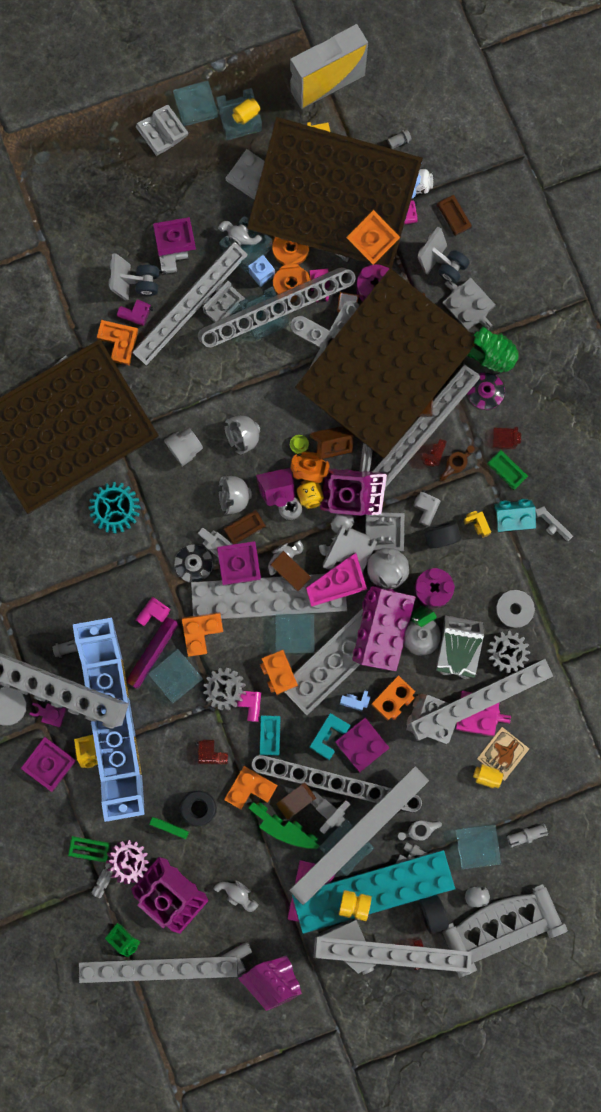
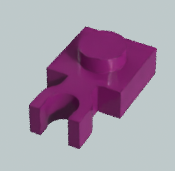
M47 703L44 709L39 704H32L37 706L39 711L36 714L30 712L29 715L35 717L43 716L41 722L57 727L62 726L66 708H58Z

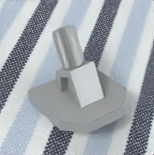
M312 791L316 799L311 804L327 819L320 828V831L325 834L330 827L336 826L338 828L345 820L343 816L350 803L345 801L336 809L316 791Z

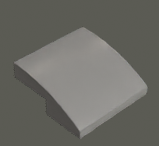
M169 105L154 111L151 117L136 124L137 130L156 156L170 149L189 134Z

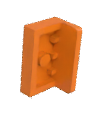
M283 650L262 658L263 663L260 666L263 674H268L271 680L267 682L271 693L275 692L276 695H279L298 686Z

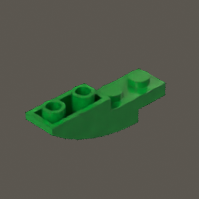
M253 802L250 805L249 809L264 820L259 827L276 839L303 848L318 849L320 846L317 844L319 839L311 833L306 835L301 831L304 827L294 820L293 823L288 821L283 826V820L275 814L273 816L269 815L266 812L268 808L261 802L257 804Z

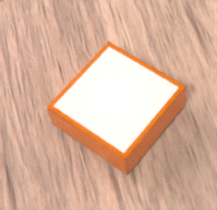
M340 292L337 312H340L343 305L348 301L358 302L359 295Z

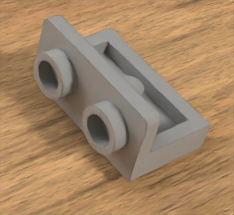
M227 281L225 284L219 285L216 289L217 293L213 297H208L204 301L203 312L213 322H217L231 316L245 302V298Z

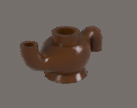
M468 446L464 453L454 452L451 454L444 472L439 477L440 481H445L449 475L460 473L465 469L468 463V456L475 450L474 446Z

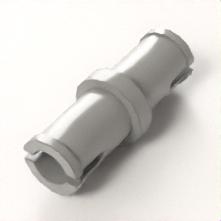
M543 823L530 829L524 828L521 832L508 835L507 839L509 846L512 848L526 842L529 844L534 839L548 836V832Z

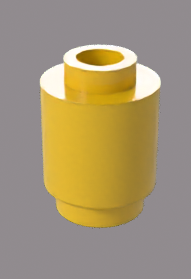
M254 98L246 99L233 109L232 117L236 123L244 125L258 115L260 106Z
M481 764L480 767H476L473 778H476L475 782L481 785L499 788L503 779V773L499 772L500 770Z

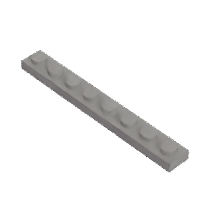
M233 241L138 344L132 353L147 365L248 254Z
M464 365L433 401L432 416L419 417L385 459L374 469L373 473L383 472L387 474L385 488L480 379L478 373Z
M546 659L540 660L410 722L409 725L416 740L419 741L553 677V674Z
M315 937L313 958L471 973L472 952Z
M238 956L79 962V983L238 977Z

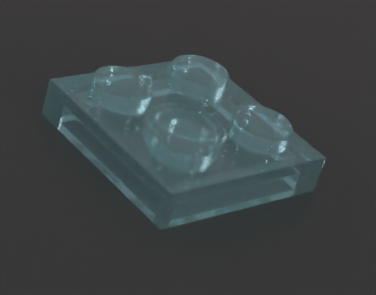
M208 81L173 90L183 126L218 117Z
M276 614V652L283 650L284 653H314V614Z
M179 649L149 673V676L173 704L203 680Z
M496 825L456 830L462 870L501 864Z

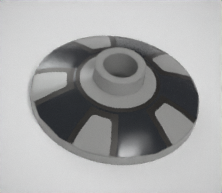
M188 545L182 548L176 555V572L187 582L203 581L212 571L213 560L211 554L200 545ZM192 559L197 561L195 566L190 565Z

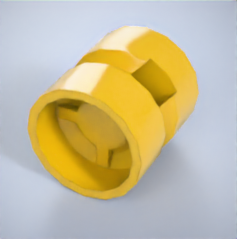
M344 890L339 916L350 918L354 915L357 920L367 921L372 896L365 894L356 896L355 892Z

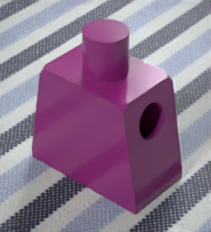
M291 468L256 475L259 492L268 506L277 505L283 507L287 502L294 500L295 484Z

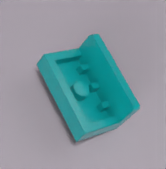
M520 499L518 502L501 501L498 504H494L498 532L536 528L535 505L531 500Z

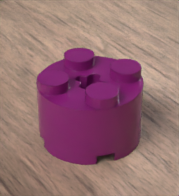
M374 264L361 270L357 279L356 292L362 302L374 289L373 284H378L389 270L388 267Z
M432 568L424 571L418 577L414 586V593L420 605L429 609H437L449 602L453 596L455 586L447 572L442 569ZM430 585H436L438 587V593L436 591L432 593L430 591V589L432 588Z

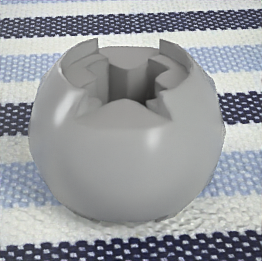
M294 497L293 501L287 502L285 506H278L280 515L287 520L298 518L303 508L296 497ZM288 504H290L291 506H295L293 508V512H290V510H285L287 509Z
M337 514L332 520L331 529L338 533L341 525L346 526L345 535L348 528L353 526L354 518L348 514Z
M473 887L467 889L465 899L469 907L487 906L490 895L486 887Z

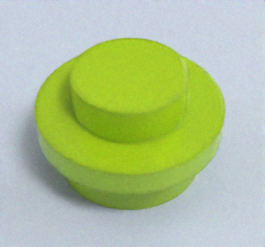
M295 435L290 441L291 450L297 454L306 452L309 447L308 439L303 435Z

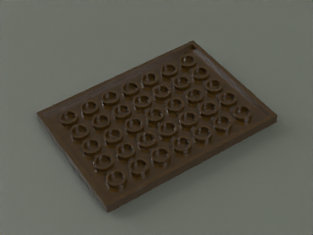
M276 117L247 229L372 264L346 237L374 210L401 238L423 158ZM400 239L375 264L392 269Z
M390 268L295 388L385 459L475 346V336Z
M100 339L0 397V469L27 514L32 513L159 437Z

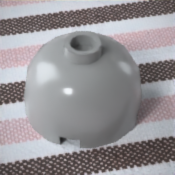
M244 415L234 416L225 421V423H228V426H225L226 437L231 447L235 445L238 449L235 451L236 453L241 455L255 448L258 444L260 427L256 422Z
M221 477L219 481V486H222V491H219L221 509L226 511V515L239 513L246 508L249 499H251V489L239 477Z
M410 621L405 631L404 645L415 655L431 654L438 648L441 642L439 626L434 621H431L425 626L419 627L413 621Z

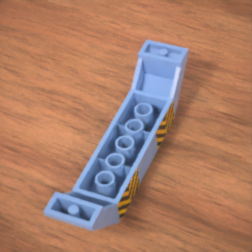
M107 618L73 624L75 643L82 664L85 686L129 703L122 726H116L114 729L103 726L101 721H91L101 780V803L104 822L145 815L142 772L124 664L113 619ZM104 705L101 708V712L103 715H105L106 708Z

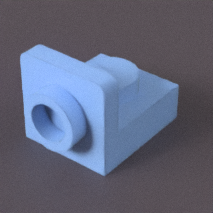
M364 690L361 701L357 700V696L351 694L342 695L340 705L362 711L363 707L367 708L370 697L367 696L368 691Z

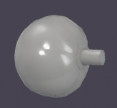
M394 548L377 550L370 556L367 563L368 577L382 589L399 587L409 575L408 559Z

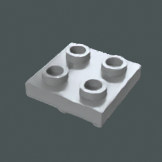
M404 513L366 515L365 534L370 536L368 545L373 538L377 540L373 551L382 548H394L399 552H404Z

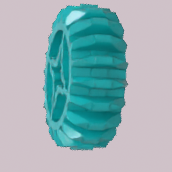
M116 482L112 483V488L106 483L105 490L102 487H98L101 493H93L96 499H90L89 501L95 505L88 507L90 511H94L90 514L91 518H95L93 523L95 525L100 523L98 528L102 530L105 527L107 533L110 532L111 528L114 534L117 533V528L124 532L123 526L125 525L130 529L129 522L136 523L133 516L139 517L140 515L135 510L141 509L140 505H134L139 502V498H133L136 495L135 491L130 492L131 488L129 486L124 489L123 483H120L117 488ZM111 494H120V496L113 500L105 498ZM125 498H127L130 503V509L128 513L122 509V505L124 503ZM101 502L107 507L104 518L101 517L99 511ZM117 504L120 511L114 510L112 512L110 505ZM115 516L124 518L118 522H108Z

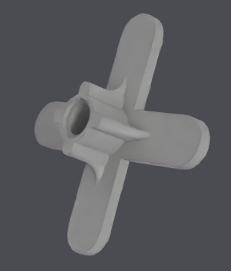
M348 301L343 305L330 331L303 316H297L291 321L290 326L294 334L320 347L311 366L327 348V343L335 338L359 308L357 302Z

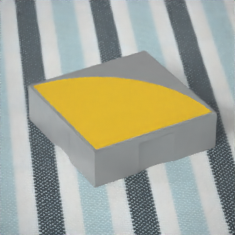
M357 24L290 59V71L292 72L291 93L301 109L365 76L368 41Z

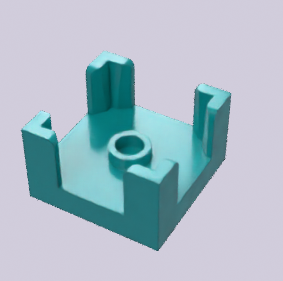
M330 713L312 742L310 749L330 760L335 751L323 744L322 741H328L332 734L331 727L341 734H345L351 725Z

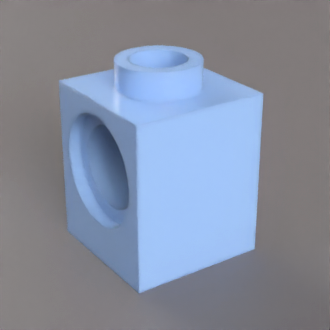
M264 255L248 266L249 274L260 287L275 275V269Z

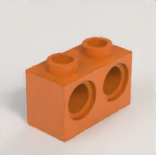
M398 675L371 705L387 721L390 718L395 720L401 713L399 709L402 705L408 706L415 698L413 696L415 691ZM402 687L406 690L404 698L396 695L397 688ZM389 701L393 704L391 712L384 711L382 707L384 702Z

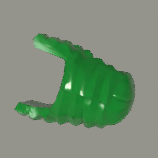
M482 327L479 332H474V344L478 345L485 352V355L472 348L467 356L479 361L482 367L498 371L499 373L508 372L514 368L518 361L519 353L512 340H509L502 333L492 334L485 327Z

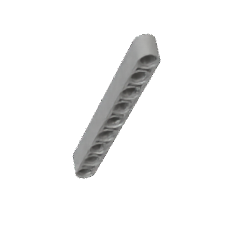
M343 267L333 270L202 328L198 332V339L206 347H214L350 287L355 282V274ZM347 273V279L342 282V275ZM330 280L331 286L328 289H325L324 285L326 281ZM314 288L313 295L308 297V290ZM296 295L297 301L291 304V297ZM276 303H280L278 311L273 310V306ZM263 310V316L257 319L256 313ZM246 318L245 325L239 326L240 319ZM228 325L229 331L226 334H222V328ZM211 333V340L204 341L205 335Z
M263 755L256 756L252 761V767L258 773L300 784L305 782L308 786L378 803L392 789ZM258 759L266 761V767L263 770H258L255 766V762ZM279 763L285 766V772L281 775L274 772L275 765ZM297 768L304 771V777L300 780L293 777V771ZM315 773H320L323 776V782L319 785L314 784L312 781V776ZM334 778H339L342 781L340 789L332 788L331 781ZM358 783L361 786V791L358 794H353L350 791L351 784ZM371 788H377L380 791L377 799L370 797L369 791ZM415 794L413 797L418 801L417 807L411 809L406 803L401 809L409 812L418 811L422 806L421 798Z
M415 766L289 891L304 905L428 783L429 779Z

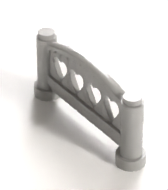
M543 884L532 888V894L513 896L493 902L471 914L458 926L450 923L449 928L442 931L450 950L472 952L471 973L477 971L474 962L546 931L549 938H554L568 931L565 923L562 924L547 888ZM528 904L534 905L532 923L519 914L518 910L520 907L526 908ZM511 911L516 913L514 930L503 924L500 920L502 915L508 916V913ZM492 919L498 921L496 938L485 932L482 928L484 923H490ZM474 927L480 929L478 946L464 937L465 931H472ZM457 972L459 978L471 974L466 972Z

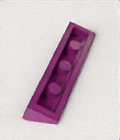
M169 617L165 618L127 678L126 682L139 689L177 629V621Z

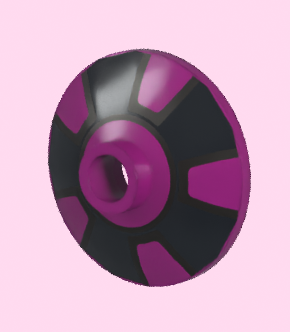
M480 373V379L469 390L467 395L475 407L490 410L502 402L505 395L504 384L494 374ZM489 387L490 392H485L483 388Z

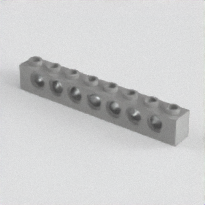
M0 653V667L1 665L3 666V673L1 674L0 672V685L8 688L13 686L18 688L17 692L26 695L28 693L33 694L34 698L40 701H51L52 706L58 708L66 707L68 712L79 715L81 713L86 715L85 719L93 722L101 721L103 722L102 725L107 728L114 729L116 726H122L129 703ZM18 672L20 673V680H19V681L17 680V677H16ZM34 679L37 680L36 688L33 685ZM51 685L54 687L53 694L50 692ZM68 692L71 693L70 701L67 699ZM85 699H87L89 702L87 708L84 705ZM103 705L106 708L105 715H103L101 712V708Z

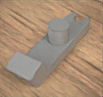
M545 506L539 509L535 508L536 518L542 517L550 524L546 529L549 534L553 535L557 531L567 541L573 537L546 510Z

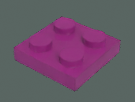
M190 217L153 224L159 256L196 250Z
M255 541L217 547L223 586L261 580Z
M366 718L335 742L359 773L389 749V746Z
M44 737L21 769L53 792L77 760Z

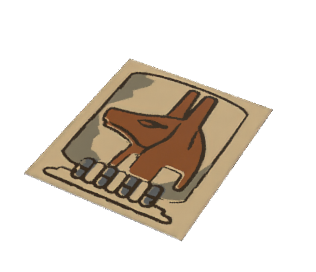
M501 727L477 759L486 766L500 770L499 772L503 773V780L505 781L529 748Z

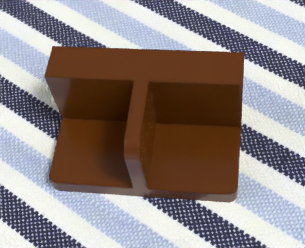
M342 427L310 433V437L318 442L317 457L320 459L352 452L354 435Z

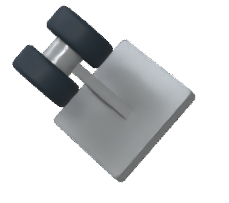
M437 227L435 231L430 233L425 246L420 248L418 252L419 262L424 273L427 275L436 262L442 264L438 270L439 275L446 281L450 279L453 283H457L461 277L458 270H465L470 261L464 254L456 250H452L447 257L442 254L447 247V243L442 229Z
M112 254V260H110L111 278H109V287L112 292L124 300H129L130 284H136L135 291L137 294L153 296L158 293V284L153 282V279L159 277L158 267L154 265H139L136 269L137 276L130 275L131 265L118 254Z

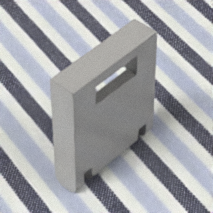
M341 525L322 565L324 568L331 570L335 567L336 561L343 562L356 552L361 571L363 572L377 540L373 538L368 545L370 536L352 528H348L346 535H344L346 526Z

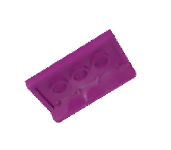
M374 586L370 588L366 607L362 614L361 626L357 633L358 638L353 650L352 660L365 666L397 671L405 640V631L409 625L415 596Z

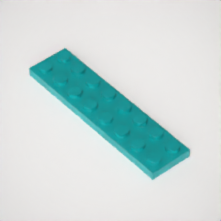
M442 850L325 884L304 905L293 894L292 897L302 933L304 934L355 919L354 915L350 918L339 916L344 890L355 892L356 896L360 894L372 896L369 914L454 890L455 886L445 852Z

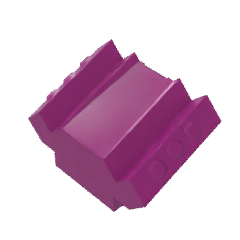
M329 469L328 475L324 478L322 490L324 499L321 502L320 509L330 511V513L359 516L364 514H381L387 474L383 472L373 473L370 471Z
M158 857L145 872L144 877L140 878L131 888L134 898L140 902L137 906L163 929L167 926L171 931L179 934L208 902L204 892L198 891L194 883L186 879L179 872L178 868L170 866L168 859Z
M287 955L256 965L249 972L238 978L266 1011L289 1002L302 994L299 982L294 975L292 964Z

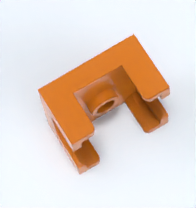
M374 210L346 237L373 265L400 239L399 235Z

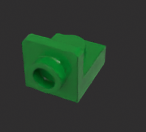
M119 923L105 937L120 954L126 957L132 955L140 944V941L133 937Z

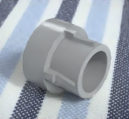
M186 428L176 434L173 433L164 439L169 450L182 467L193 460L192 458L203 449L200 441L190 428Z

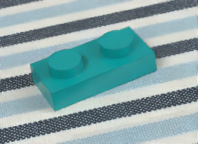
M261 716L260 755H279L281 716Z

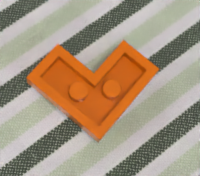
M101 320L97 340L100 339L101 341L114 343L111 358L115 363L129 366L138 328Z
M216 612L182 618L188 657L207 654L205 635L223 632L221 613Z
M244 766L224 800L239 809L243 808L251 793L269 802L278 785Z

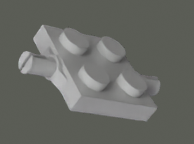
M472 278L460 286H457L450 279L445 283L452 293L442 304L466 330L479 323L487 330L493 326L486 316L496 305Z

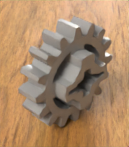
M508 631L505 636L501 632L500 638L497 636L493 637L495 643H489L492 649L487 650V653L492 654V656L488 659L495 661L492 665L493 667L500 666V672L504 668L506 673H510L511 669L517 672V666L523 668L522 662H528L529 660L525 657V655L530 654V651L525 650L529 644H523L525 638L519 639V633H515L512 636L511 631ZM508 639L515 641L518 645L510 643ZM501 642V649L496 653L497 645ZM507 648L508 650L516 649L515 651H513V653L510 654V656L509 654L501 655L502 653H504V651L507 650ZM518 652H521V657L517 662L516 655ZM499 659L506 660L509 665L502 663Z
M219 668V673L212 671L213 677L206 678L209 683L203 685L207 687V690L203 693L209 695L206 701L212 702V707L216 708L218 706L219 710H223L225 706L226 710H231V705L237 707V700L243 701L240 696L241 694H246L245 691H242L246 684L240 683L243 677L237 676V671L231 673L229 668H226L225 671ZM228 676L232 679L225 681L222 677ZM223 685L227 686V687L225 688L226 693L222 692V691H224ZM224 697V699L227 700L225 702H220L218 699Z

